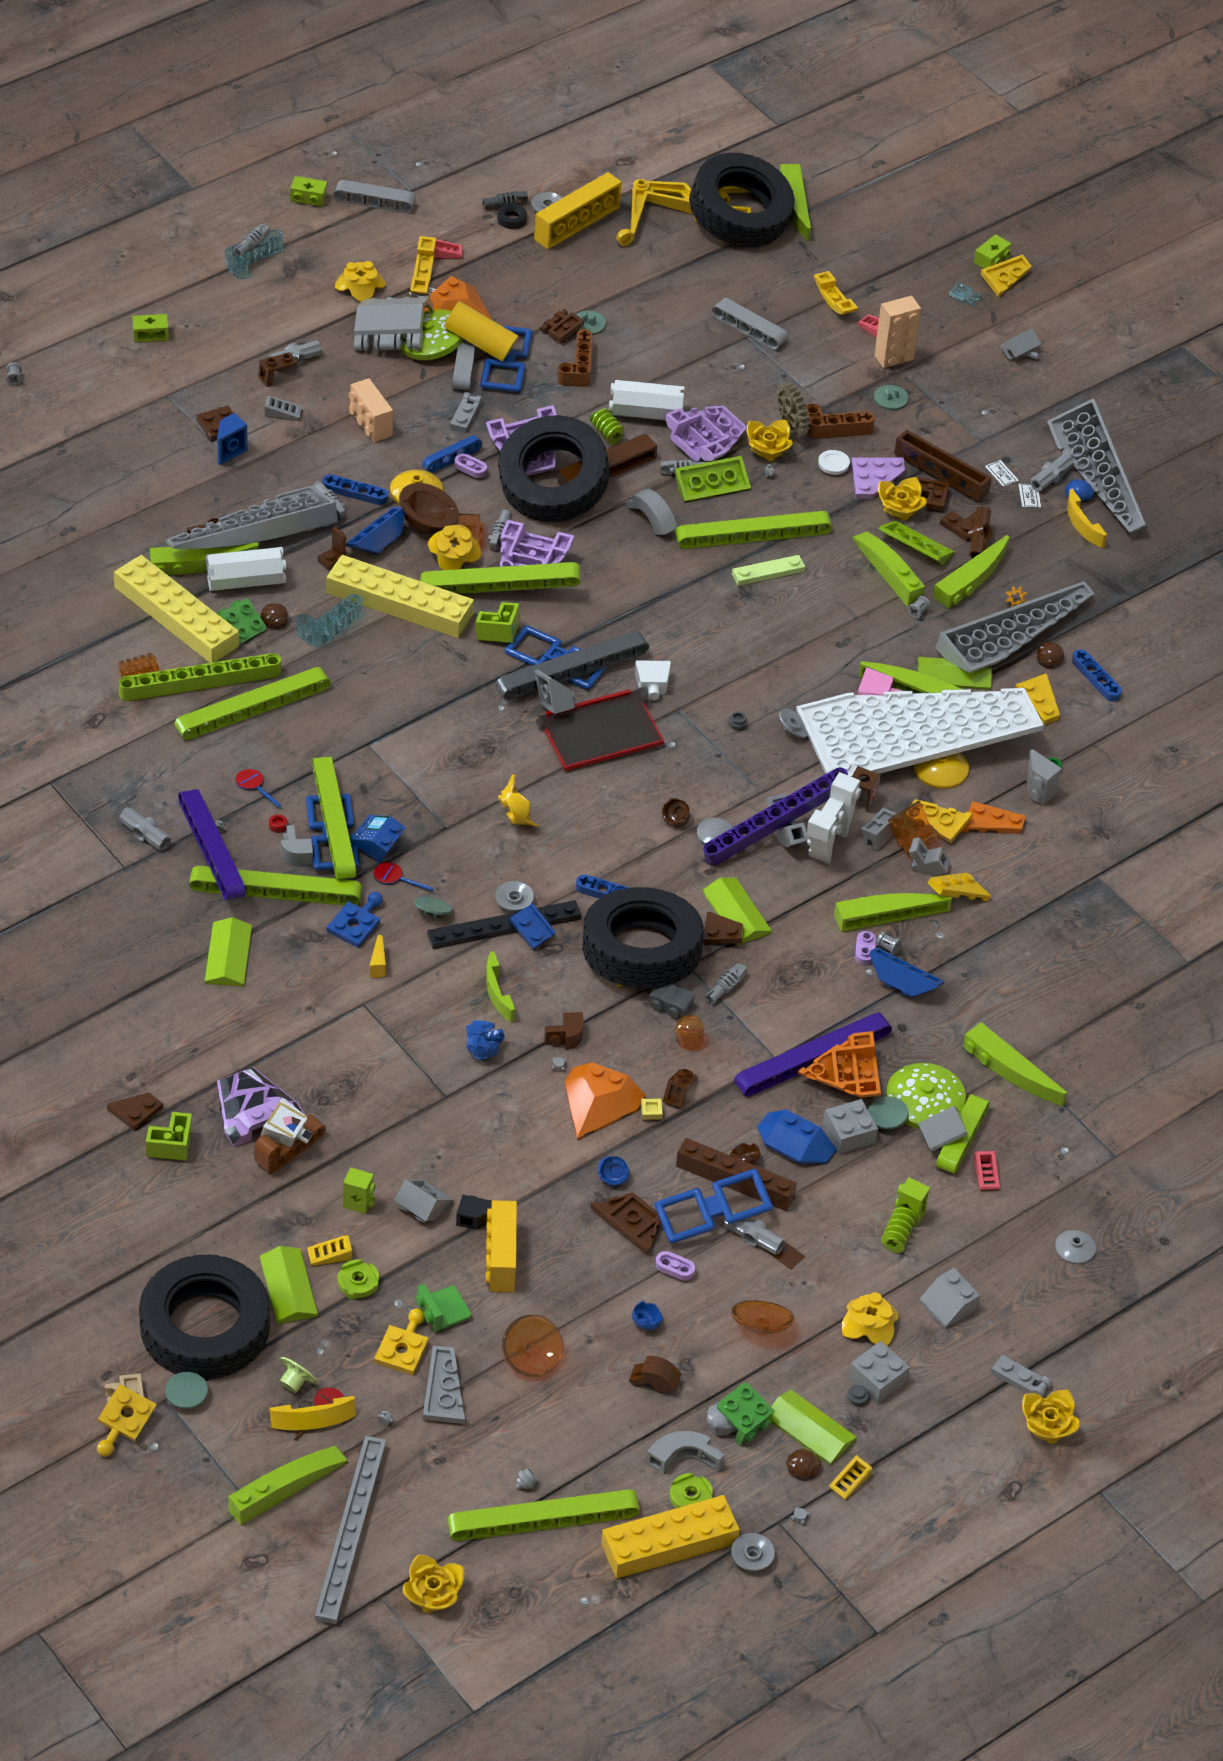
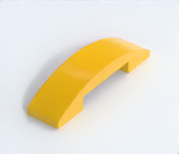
M419 236L410 293L426 295L428 293L436 246V238Z
M830 271L814 274V279L821 295L835 312L846 314L858 311V307L852 299H846L837 288L836 279Z
M1073 489L1069 490L1067 512L1073 526L1089 542L1104 548L1107 537L1106 532L1099 523L1093 525L1090 523L1080 509L1081 499Z
M354 1396L333 1399V1404L297 1409H292L291 1405L269 1408L271 1428L281 1430L324 1428L345 1422L356 1416Z

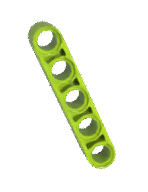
M970 1094L960 1113L967 1135L943 1146L936 1162L937 1168L953 1174L957 1172L988 1110L989 1100Z

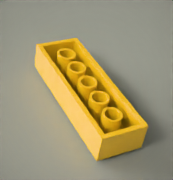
M607 172L535 214L534 240L546 249H550L620 208L622 182Z
M721 1495L602 1529L601 1545L616 1579L732 1546L733 1542L739 1537L740 1529L725 1496Z

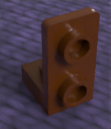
M290 352L260 360L258 377L266 387L273 384L274 371L296 366L298 361Z
M337 527L332 528V548L318 555V562L328 571L332 570L341 555L346 556L347 538L344 532L340 531Z
M679 1069L668 1080L663 1102L682 1108L688 1088L697 1080V1075L693 1074L691 1070Z

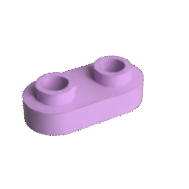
M459 454L455 457L456 469L475 478H482L487 474L486 463L468 454Z
M862 931L857 935L855 960L861 965L872 963L869 953L870 950L876 947V936L872 932Z
M668 1251L660 1252L656 1256L655 1266L660 1272L684 1281L693 1278L695 1265L692 1261Z

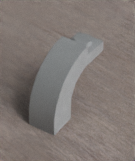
M646 488L631 496L630 500L625 502L627 508H637L646 514L655 535H665L678 527L667 503L659 494L651 489Z
M786 793L768 797L766 799L768 807L785 798ZM795 820L774 832L780 843L785 847L803 844L809 839L806 836L807 831L804 822L797 824Z
M679 1431L658 1439L647 1451L646 1464L664 1474L675 1461L683 1458H692L719 1472L723 1467L724 1454L719 1449L710 1446V1437L692 1431Z

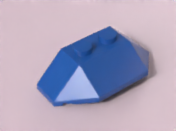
M392 507L388 512L350 539L346 546L365 553H381L384 547L394 543L396 538L401 535L405 516L402 507Z
M878 947L870 950L869 954L879 980L885 982L884 984L890 988L901 990V993L906 996H916L942 986L945 983L944 980Z
M787 1109L767 1113L757 1126L765 1146L797 1163L827 1164L836 1152V1147L820 1126Z

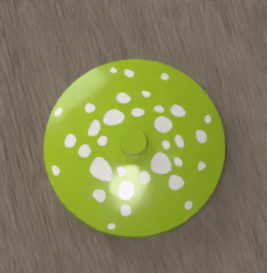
M444 309L424 311L422 349H407V339H403L402 353L416 360H432L454 351L464 339L444 327L452 311Z
M915 1063L902 1067L891 1076L886 1089V1097H895L905 1103L908 1109V1117L904 1124L916 1129H920L918 1123L953 1106L961 1113L966 1101L965 1089L959 1078L948 1069L931 1063Z

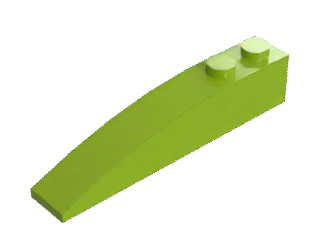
M780 164V172L789 181L794 193L795 204L790 218L806 241H810L811 226L800 164Z
M868 531L852 537L855 544L907 607L910 604H914L919 596H924V584L887 544Z
M1006 535L936 583L933 598L949 609L953 605H957L966 596H970L973 591L986 581L1001 562L1008 549L1009 536Z
M258 543L198 549L150 548V562L167 575L208 572L206 570V555L258 550Z
M865 661L860 663V677L863 678L866 668H870L891 676L894 679L892 688L912 691V694L942 693V690H964L938 678L910 669Z
M896 893L860 897L836 902L834 917L840 931L844 932L950 912L952 898L921 893Z
M982 1022L965 1033L963 1047L967 1052L979 1059L982 1064L1007 1081L1037 1097L1059 1106L1065 1105L1067 1091Z
M336 1446L298 1458L263 1475L229 1495L228 1511L240 1525H243L348 1463V1460Z

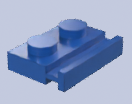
M533 903L512 916L509 920L532 950L546 942L556 933Z

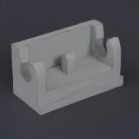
M1031 328L1009 339L1000 348L1003 349L1009 359H1012V354L1016 358L1040 346L1041 342Z
M882 808L861 828L865 844L867 845L871 840L873 849L877 851L900 830L899 814Z

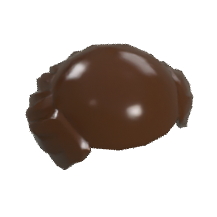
M268 604L262 609L261 619L267 627L277 629L280 626L286 625L288 611L281 604Z
M1049 642L1043 643L1039 647L1037 661L1040 664L1051 668L1063 662L1064 651L1060 645Z
M671 798L662 806V818H664L668 825L680 827L689 821L690 808L685 801Z
M741 1143L732 1149L730 1156L756 1165L760 1161L761 1153L755 1143L752 1145Z
M801 1448L788 1456L786 1464L790 1475L795 1478L810 1479L818 1474L821 1467V1459L810 1449Z

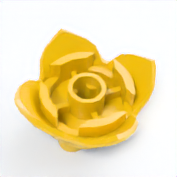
M370 261L347 263L344 272L335 283V289L339 291L349 289L351 295L359 302L371 299L376 287L382 289L386 286L385 280Z
M787 420L774 421L768 427H765L759 421H749L747 424L746 432L751 451L767 461H773L793 445L792 440H789L790 426Z
M917 477L905 479L898 486H895L890 481H879L878 494L884 506L883 510L892 516L898 517L901 520H908L910 516L927 504V500L921 497L922 488Z
M462 525L445 526L443 530L435 533L428 541L429 551L437 555L438 564L442 570H457L462 567L464 562L472 563L481 558L478 542L472 537L471 531Z
M513 774L507 786L500 792L501 795L498 796L502 806L507 807L509 812L506 815L510 823L517 826L529 825L538 827L539 824L530 820V801L515 791L517 790L515 787L516 775Z
M877 1292L851 1300L847 1304L848 1312L842 1321V1336L858 1339L866 1335L872 1343L877 1344L879 1341H882L888 1346L894 1335V1322L899 1318L897 1310Z
M1057 1390L1052 1392L1047 1398H1043L1036 1393L1024 1394L1022 1410L1027 1421L1026 1425L1028 1430L1036 1437L1054 1444L1059 1439L1075 1433L1080 1428V1420L1073 1416L1075 1402L1069 1390Z
M418 1554L410 1566V1581L405 1582L403 1585V1594L426 1613L446 1609L452 1606L458 1599L457 1593L464 1582V1566L448 1563L441 1567L433 1558Z

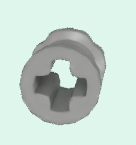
M16 362L9 363L6 366L8 373L6 381L10 385H19L22 382V376L20 375L22 372L21 365Z
M919 596L914 604H910L907 607L909 615L915 619L920 618L922 613L931 607L930 601L924 596Z
M885 931L879 935L876 941V947H882L890 951L892 955L898 951L901 945V939H895L887 935Z

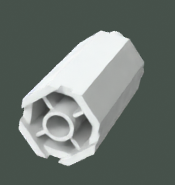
M615 380V383H611L610 393L613 395V401L610 400L609 410L613 416L666 421L665 416L667 413L683 408L684 393H681V391H684V387Z
M283 548L206 555L209 590L286 583L285 572L283 573L286 570L285 559L282 560Z

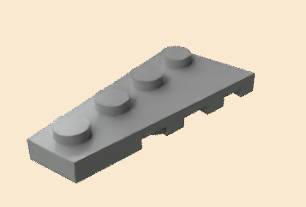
M433 1345L423 1420L465 1424L453 1347Z

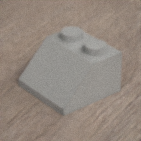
M534 670L541 706L554 714L575 708V695L572 690L540 670Z
M1033 749L1030 751L1026 771L1028 796L1044 805L1057 794L1062 768Z
M405 1179L394 1201L400 1204L399 1207L406 1212L411 1211L415 1214L417 1220L426 1223V1221H435L454 1202V1199L423 1179Z
M952 1268L940 1275L919 1301L946 1329L977 1311L980 1295L955 1268Z

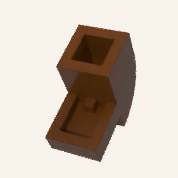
M583 1012L563 1013L562 1025L545 1026V1045L564 1044L565 1050L578 1046L583 1038Z
M647 1356L644 1363L635 1364L629 1382L633 1386L650 1383L658 1393L676 1390L682 1374L670 1361L658 1356Z

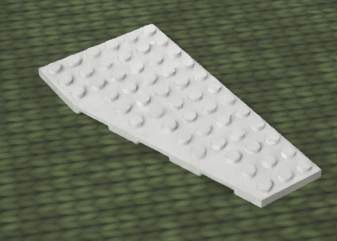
M1008 688L994 692L942 690V693L912 694V691L884 692V695H854V693H846L796 706V712L800 717L825 774L835 768L842 767L847 770L850 777L857 766L880 774L1044 730V725L1024 688Z

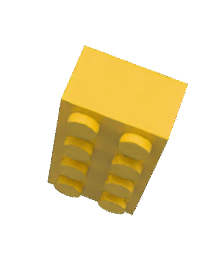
M492 1200V1208H487L486 1283H490L489 1292H514L517 1201Z

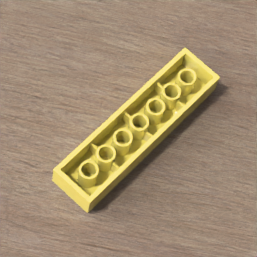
M140 555L114 571V587L209 663L218 661L239 647V631L144 556Z
M341 555L326 577V593L456 638H459L473 616L474 599L345 555Z

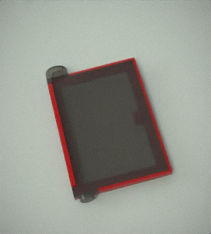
M644 687L634 691L628 689L574 704L575 708L556 714L546 711L545 715L538 716L536 720L538 729L544 730L564 771L664 745V740L645 706L649 704V699Z

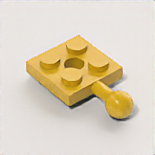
M418 1308L412 1309L409 1312L408 1319L410 1322L406 1330L389 1325L375 1355L374 1363L414 1376L429 1342V1337L414 1333L417 1325L423 1323L425 1319L424 1312ZM404 1347L407 1351L405 1353H398L396 1349Z
M119 1384L97 1421L112 1429L106 1440L98 1443V1454L103 1457L110 1456L114 1451L113 1443L119 1434L135 1442L157 1404ZM129 1408L133 1411V1415L126 1418L122 1416L121 1411Z

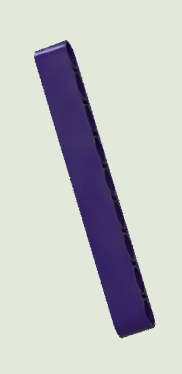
M842 767L831 770L710 840L704 845L703 849L706 863L712 866L723 862L825 803L830 798L833 781L839 772L848 775L847 770Z
M194 789L179 792L180 807L224 900L245 897L244 883L200 791Z
M880 1012L874 1013L741 1071L735 1076L734 1083L744 1096L750 1097L800 1075L798 1074L800 1069L803 1067L806 1069L813 1064V1060L835 1045H841L847 1041V1037L853 1033L873 1031L875 1042L889 1035L892 1031V1026Z

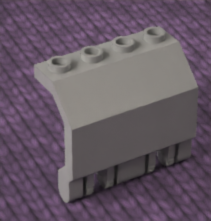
M420 296L419 298L388 297L386 299L371 298L363 300L357 306L354 350L368 351L371 340H374L375 350H396V348L401 350L403 339H407V349H422L424 308L433 311L434 305L431 299L426 296Z

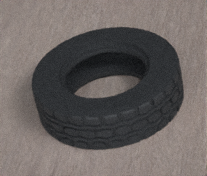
M736 152L719 154L706 160L698 170L689 195L692 213L697 222L707 232L726 243L742 247L763 246L780 237L788 224L795 204L794 193L789 181L775 166L759 157ZM728 186L744 188L761 199L765 210L757 213L739 211L728 205L721 198L718 190Z
M549 415L524 423L506 439L498 458V470L506 499L518 512L534 520L561 522L584 514L602 498V494L605 493L609 482V463L603 440L591 426L573 417ZM551 450L570 452L583 463L580 472L572 481L558 487L537 485L525 474L528 465L535 457Z
M632 887L616 890L599 898L586 912L583 923V954L589 966L597 974L611 982L641 989L664 987L686 978L698 966L702 956L703 921L698 911L687 900L669 891L649 887ZM647 927L666 933L672 940L658 947L639 948L620 942L614 935L628 928Z
M211 1254L180 1258L156 1272L155 1276H152L146 1284L147 1287H144L139 1305L141 1339L146 1351L149 1352L154 1361H157L160 1366L172 1373L192 1372L200 1375L203 1379L228 1376L243 1369L251 1361L253 1362L263 1350L266 1340H268L270 1332V1301L267 1290L256 1273L249 1267L247 1268L246 1265L231 1258ZM198 1296H213L230 1303L237 1310L239 1318L229 1330L212 1337H196L179 1330L172 1322L171 1315L181 1303Z

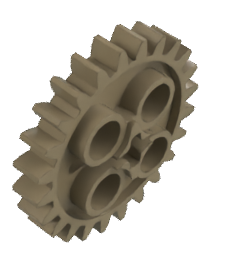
M786 382L780 384L777 387L778 390H776L777 396H775L778 400L776 404L778 405L777 411L780 412L779 418L788 421L792 437H803L808 433V425L810 424L807 420L809 416L807 415L808 409L805 408L806 402H803L800 390L797 391V386H794L793 383Z

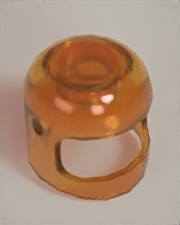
M685 1015L678 1020L676 1024V1041L681 1048L693 1050L703 1044L704 1024L699 1017Z

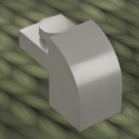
M294 825L287 826V833L283 834V840H280L281 857L285 862L294 866H313L311 839H296Z
M920 837L914 838L909 850L910 856L914 858L911 867L918 873L929 876L947 874L950 859L943 848L928 850Z

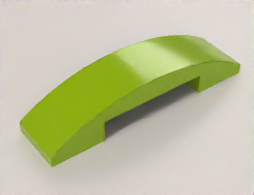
M490 951L486 971L488 995L496 1010L511 1023L514 1022L515 1008L510 995L502 996L496 980V978H499V963L495 952Z

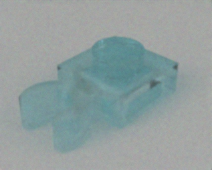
M959 282L949 291L950 297L961 302L967 300L973 306L976 305V300L980 301L981 294L972 292V288Z

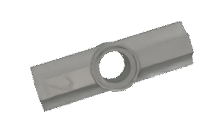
M318 340L299 346L296 343H291L285 350L269 354L268 358L290 352L298 361L296 366L304 363L305 359L321 355L322 349Z
M1066 454L1060 456L1053 463L1047 462L1042 467L1041 472L1030 480L1032 489L1038 492L1045 489L1051 483L1057 484L1062 479L1064 473L1074 466L1072 456Z
M128 807L119 816V821L129 827L138 840H146L162 851L167 849L171 843V837L160 830L151 817L144 818L138 812Z
M747 1218L733 1224H728L726 1220L724 1222L726 1228L741 1235L743 1241L750 1246L759 1245L776 1255L781 1252L785 1244V1239L769 1231L761 1220L754 1219L752 1221Z

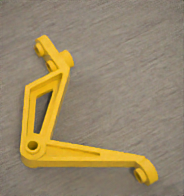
M644 179L634 181L631 229H623L618 232L616 236L618 243L621 246H627L634 241L647 201L693 214L689 203L691 188L687 183L646 181ZM724 191L719 192L721 198L729 204V195Z

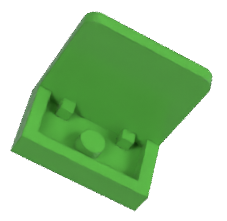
M248 598L241 602L237 600L227 610L223 608L217 612L220 617L239 631V645L266 629V625Z
M425 1284L417 1286L416 1304L424 1312L425 1319L431 1325L434 1332L471 1318V1312L455 1286H449L431 1294Z
M746 1382L738 1386L717 1404V1409L738 1429L734 1440L740 1446L746 1441L748 1443L757 1436L759 1430H766L771 1425V1418L775 1412Z

